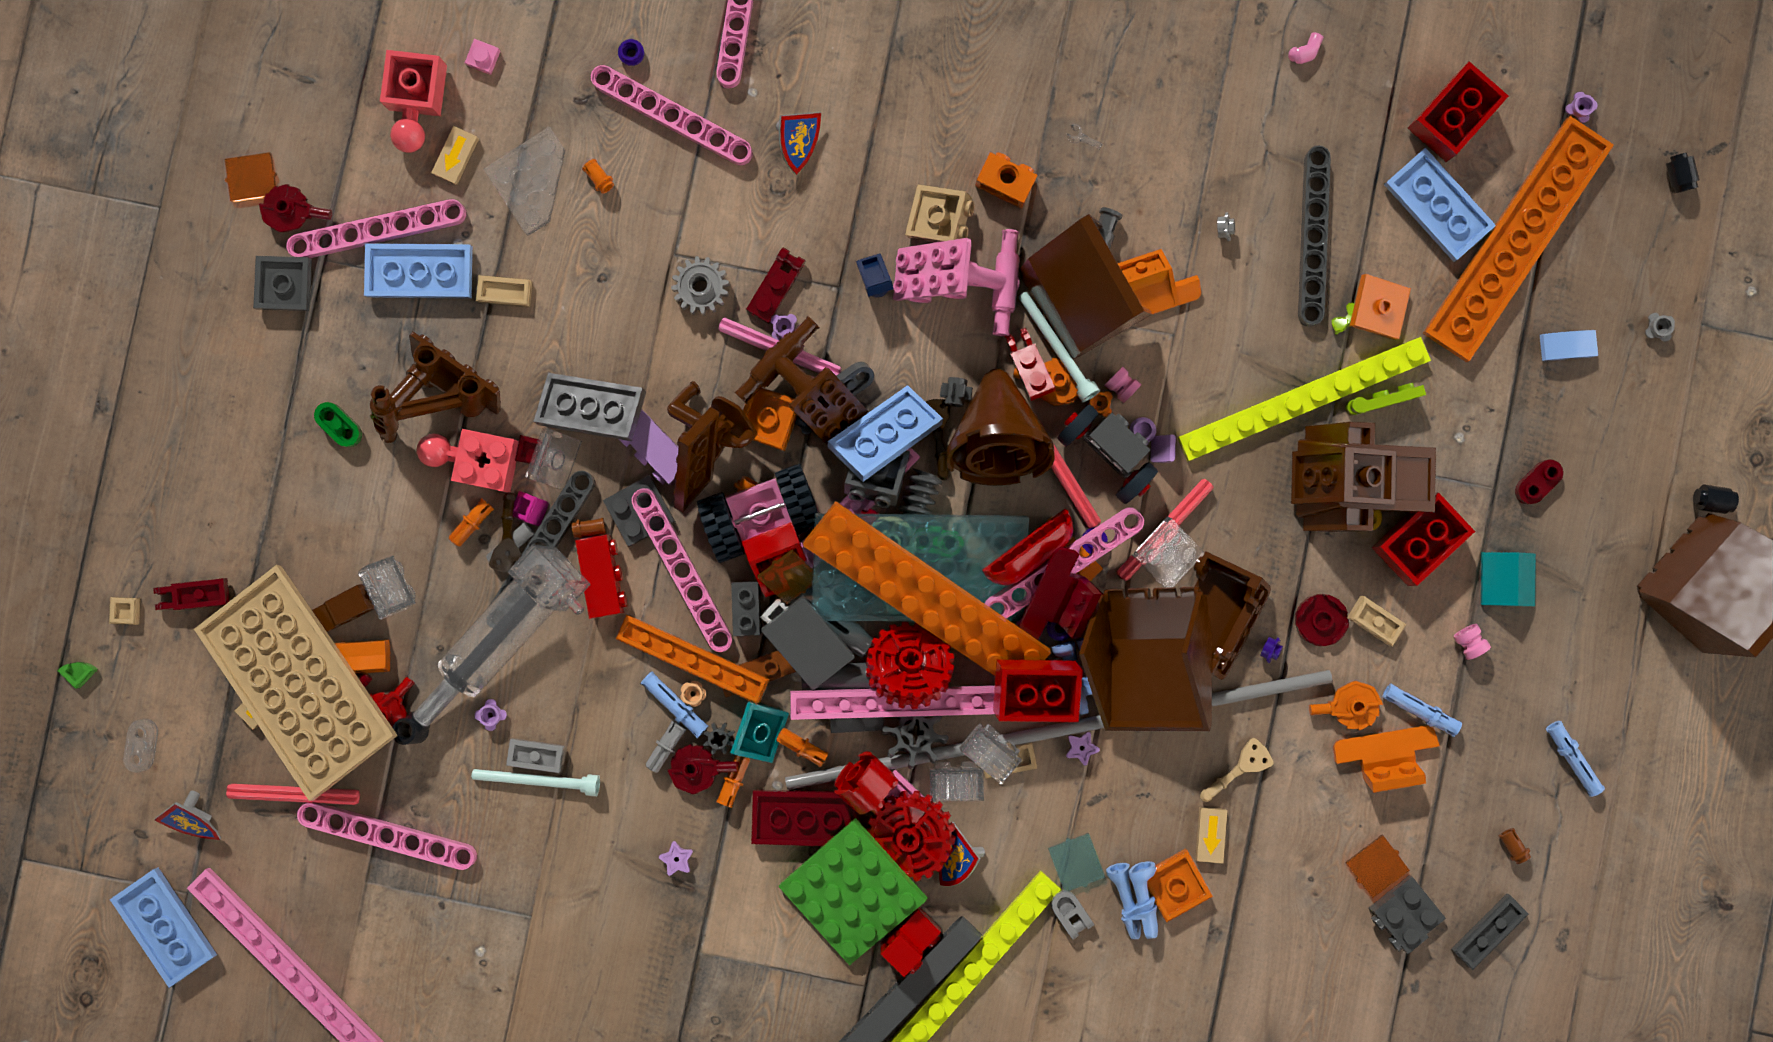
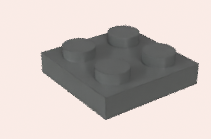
M256 256L253 308L257 310L310 311L312 259L308 257Z
M650 475L603 500L628 547L649 536L632 505V496L637 490L642 488L652 490L671 524L675 522ZM640 493L638 495L637 504L640 507L647 508L651 505L652 499L649 494ZM654 516L650 519L649 524L652 530L659 531L664 528L665 523L660 516Z

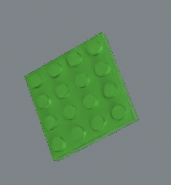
M856 818L778 886L849 966L926 902L928 898Z

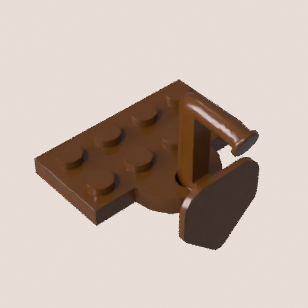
M691 381L667 407V412L671 417L690 427L689 431H684L677 441V446H679L676 457L677 472L674 477L676 488L673 495L675 496L674 508L682 513L713 479L714 463L721 455L725 447H746L758 435L741 407L722 396L715 397L712 400L711 407L703 415L686 406L685 404L694 395L698 396L701 393L700 387L695 381Z

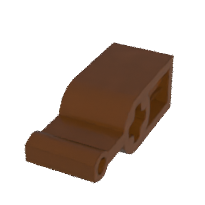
M365 583L342 592L312 611L326 632H329L380 606L370 584Z

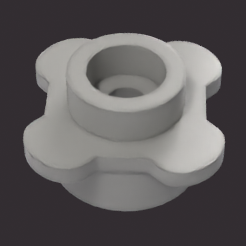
M1225 212V216L1218 217L1217 230L1219 238H1227V241H1230L1231 235L1235 234V219H1230L1228 212Z
M1658 313L1650 314L1648 317L1649 326L1645 330V335L1648 338H1660L1663 342L1669 341L1675 326L1673 317L1659 316Z

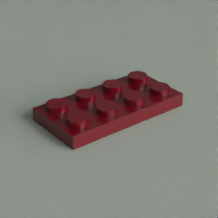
M753 790L751 844L823 846L854 818L858 820L859 814L835 792Z

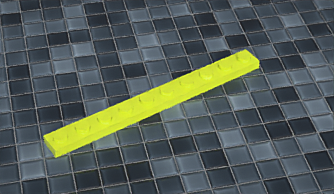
M1419 337L1179 436L1177 439L1188 462L1431 361L1422 338Z
M1040 870L889 1042H927L1047 907L1053 897L1061 891V888Z

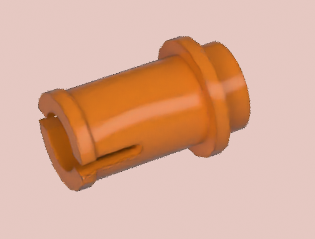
M592 159L584 165L582 170L595 184L596 191L604 194L613 188L612 176H608L596 159Z

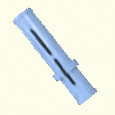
M653 671L641 681L640 684L676 717L675 721L677 723L681 722L696 738H699L709 726L692 711L693 707L691 705L687 706Z
M1392 683L1383 692V699L1421 718L1426 722V725L1439 728L1452 737H1455L1462 727V722L1442 712L1441 708L1426 704Z
M1556 721L1547 726L1546 731L1558 747L1557 752L1565 757L1575 775L1588 792V795L1593 797L1602 793L1605 787L1601 784L1578 749V742L1571 738L1562 721Z

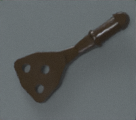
M931 399L925 402L943 418L942 425L933 431V435L936 440L935 458L938 467L937 474L941 480L945 481L949 478L950 471L947 466V452H945L942 438L943 429L950 416L951 406L945 405V399ZM945 405V408L941 409L940 406Z
M508 492L503 496V513L501 516L503 527L502 541L493 550L489 566L492 569L504 573L520 572L523 569L521 553L512 538L511 532L514 520L515 496L513 493Z

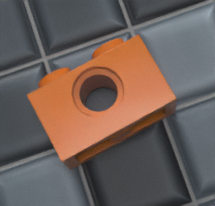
M990 152L976 180L975 187L1022 209L1036 181L1037 174L1033 173L1034 170L1025 164L1018 166L1010 162L1011 159L1002 153L997 152L993 154ZM1004 173H1009L1014 177V181L1009 184L1004 183L1000 176Z

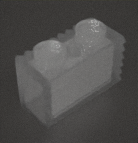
M394 556L368 564L358 572V576H360V580L363 586H365L367 595H369V599L372 601V605H374L380 620L407 610L416 604L415 591L412 586L407 585L404 579V568L400 562H396Z
M979 723L960 745V751L1002 785L1021 763L1022 759L1018 755L1020 750L1010 741H1007L1006 744L998 738L1000 733L990 724L984 727Z
M964 761L958 767H951V762H935V767H929L930 795L933 796V802L984 800L983 767L977 766L976 761Z

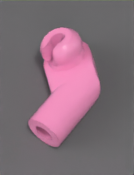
M1311 33L1307 45L1290 49L1288 54L1289 60L1297 64L1312 61L1315 59L1324 37L1319 33Z

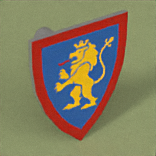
M821 112L780 115V119L776 124V129L779 131V144L782 156L787 166L795 175L807 164L814 151L820 131Z
M196 791L189 792L183 805L175 802L154 819V821L184 834L204 839L221 840L218 831L209 822L212 815L195 807L200 797V794Z
M955 823V830L951 834L956 836V841L952 844L953 851L939 871L940 886H954L965 881L975 870L981 857L985 855L983 847H972Z

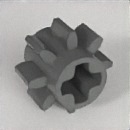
M949 377L948 383H942L940 397L945 398V405L964 407L965 401L970 402L973 387H967L968 380Z
M714 722L711 724L712 732H703L705 736H708V741L703 745H710L713 748L712 754L717 749H721L722 753L726 754V745L733 746L734 741L730 740V736L735 733V730L729 732L726 729V722L722 727H717V724ZM716 732L719 735H725L726 738L722 741L723 745L719 741L714 742L713 738L716 736Z

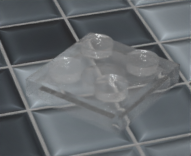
M1167 517L1132 556L1164 588H1170L1179 582L1205 552L1172 518Z

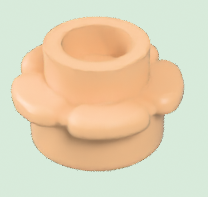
M698 681L686 682L681 687L682 693L680 698L685 704L696 707L706 698V690L702 688V684ZM692 691L695 692V696H691Z

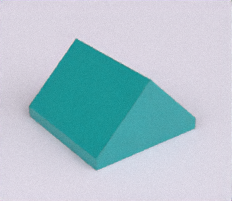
M1481 552V605L1535 606L1536 554Z
M748 701L730 753L772 763L779 745L777 736L785 727L789 713L763 703L756 704Z

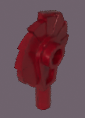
M289 184L273 187L269 193L265 194L263 204L259 203L263 222L280 233L301 228L306 219H312V217L331 220L332 210L308 204V199L300 192L301 190Z
M690 744L678 749L675 756L671 759V769L667 770L676 788L690 794H697L711 787L716 775L724 772H738L739 762H720V760L713 759L711 757L712 754L703 749V746H693Z

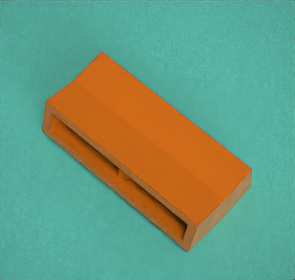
M389 639L335 643L355 674L390 672Z

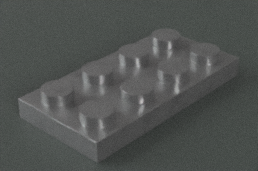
M548 373L533 422L540 426L632 441L646 391L640 387Z

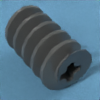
M912 468L918 475L909 476V480L914 485H907L905 487L911 495L902 496V500L907 505H900L898 507L904 515L897 516L916 526L928 525V521L923 518V515H931L932 511L926 505H935L936 502L930 498V495H938L939 492L933 486L942 485L943 482L935 475Z

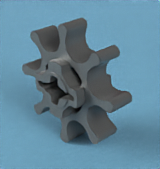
M923 716L896 717L900 723L898 727H883L881 732L883 736L891 735L897 740V745L889 749L888 757L892 758L899 751L906 752L910 758L908 763L909 769L914 768L915 756L918 754L926 755L930 762L934 764L938 756L932 752L931 744L934 742L946 744L949 739L948 735H939L933 730V725L940 722L942 716H935L932 719H926ZM916 725L917 736L919 737L914 745L911 733Z

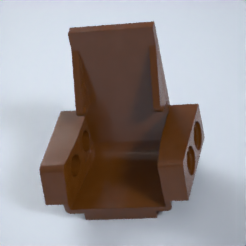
M1341 422L1305 426V439H1299L1298 451H1292L1291 504H1296L1297 517L1303 518V531H1373L1374 511L1435 512L1436 448L1375 445V423Z

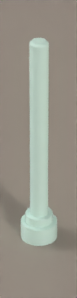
M1027 292L1022 293L1019 296V300L1076 382L1077 395L1082 402L1092 399L1100 392V389L1094 381L1091 382L1089 378L1086 379L1032 298Z
M474 769L471 775L473 780L579 789L586 796L597 797L600 788V776L588 774L587 777L583 776L582 779Z

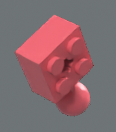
M386 50L380 102L389 111L403 112L402 119L393 125L390 132L393 145L402 152H415L424 144L425 132L418 123L419 114L441 117L447 65L440 56Z
M462 429L458 447L451 446L444 436L435 433L425 435L418 442L417 456L426 466L439 467L447 461L455 463L451 481L507 493L511 491L517 463L515 458L519 441ZM487 457L490 459V463L484 465L482 463L483 458Z

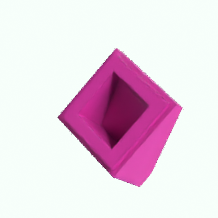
M519 491L514 502L513 516L527 523L540 526L549 502Z

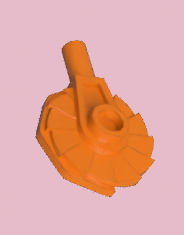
M1052 358L1051 361H1047L1044 364L1056 391L1040 398L1053 406L1073 403L1078 397L1077 384L1059 358ZM1015 367L1013 378L1021 379Z
M1352 681L1338 688L1332 701H1328L1325 704L1309 705L1310 715L1329 714L1338 718L1336 720L1345 725L1346 728L1362 730L1367 726H1372L1376 717H1379V705H1383L1373 686Z

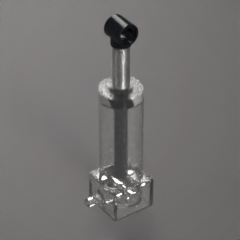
M532 544L510 568L508 573L514 578L512 582L438 662V669L445 679L416 711L411 712L407 718L399 719L394 723L392 728L398 735L394 740L398 744L409 745L425 741L429 735L430 724L459 692L467 696H477L555 610L567 611L570 608L576 615L584 611V607L577 599L591 584L556 547ZM410 726L412 728V735L409 734Z

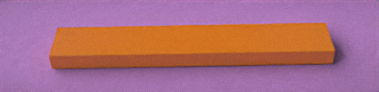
M631 615L625 616L616 637L617 640L756 704L760 703L770 679Z

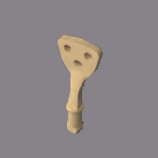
M1256 738L1249 739L1241 750L1238 764L1229 773L1221 778H1217L1206 790L1204 789L1200 794L1201 800L1204 802L1211 801L1222 789H1226L1227 785L1235 777L1245 772H1260L1271 767L1273 759L1267 748ZM1251 757L1254 759L1253 763L1250 762ZM1263 758L1266 759V763L1262 762Z

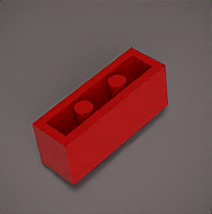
M607 534L575 540L589 619L625 613L624 607H627V598L625 592H621L619 581L623 580L620 565L616 566L614 556L618 555L616 540H612L611 535Z

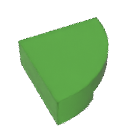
M75 662L66 664L57 671L75 689H79L98 669L89 663Z

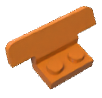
M1162 249L1118 263L1142 307L1149 309L1152 314L1197 300L1201 296L1200 279L1197 275L1175 282L1172 267Z
M1425 725L1338 740L1333 745L1334 760L1337 764L1360 760L1363 779L1372 792L1375 793L1426 784V775L1416 763L1415 751L1439 747L1440 745L1435 729Z

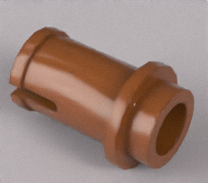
M604 518L581 522L580 519H577L576 522L572 523L573 537L583 539V537L606 534Z
M1510 828L1502 832L1499 838L1511 854V861L1521 864L1531 858L1529 854L1530 849L1525 848L1515 832L1516 830Z

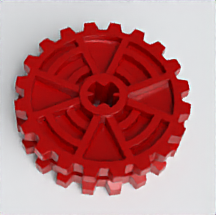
M902 622L900 627L892 624L889 626V631L882 629L879 632V639L873 638L871 641L872 648L868 649L866 660L868 668H866L865 673L866 677H871L869 686L877 689L876 695L879 698L882 696L886 697V703L890 705L893 702L898 703V708L904 709L906 705H910L912 709H918V704H923L925 707L930 706L932 699L938 701L941 698L940 692L946 693L954 670V665L951 664L954 661V654L948 653L951 648L950 645L943 643L940 638L921 628L916 622L914 626H909L908 622Z
M906 790L901 791L899 797L895 794L888 797V801H885L884 806L871 816L868 822L871 826L867 828V831L909 877H913L915 881H920L923 875L927 878L932 877L933 871L939 872L943 864L947 862L953 851L952 844L956 841V836L951 834L955 830L954 823H949L948 820L951 815L949 811L943 812L941 809L943 804L940 801L934 803L932 801L933 796L927 794L925 797H922L920 791H914L912 795H909Z

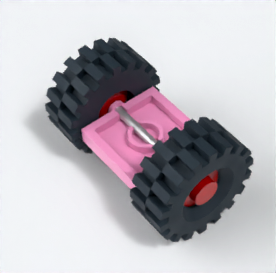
M800 463L775 472L776 478L728 496L720 492L697 501L705 533L719 563L744 555L745 550L742 541L789 522H792L797 535L813 530L821 518Z

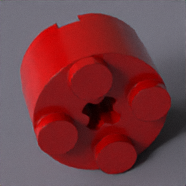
M866 751L857 756L860 760L855 764L849 762L843 768L834 785L838 788V790H834L835 794L858 814H865L869 811L877 813L884 806L885 801L883 799L898 784V778L895 777L894 773L871 752Z

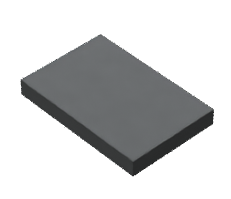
M804 595L761 629L764 635L812 690H815L855 658L851 650Z

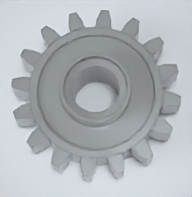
M698 256L695 257V263L693 264L688 259L685 260L687 267L682 268L678 266L677 269L680 275L672 276L677 285L671 286L673 292H679L674 299L676 302L683 300L681 304L682 309L685 310L690 307V312L695 315L697 310H700L703 316L706 315V310L709 309L713 313L716 312L715 306L717 304L724 305L722 297L729 296L728 291L724 290V287L730 286L728 280H723L727 275L725 270L718 272L720 264L716 262L711 266V260L708 257L704 263L701 262ZM698 281L707 282V288L702 292L694 290V286Z

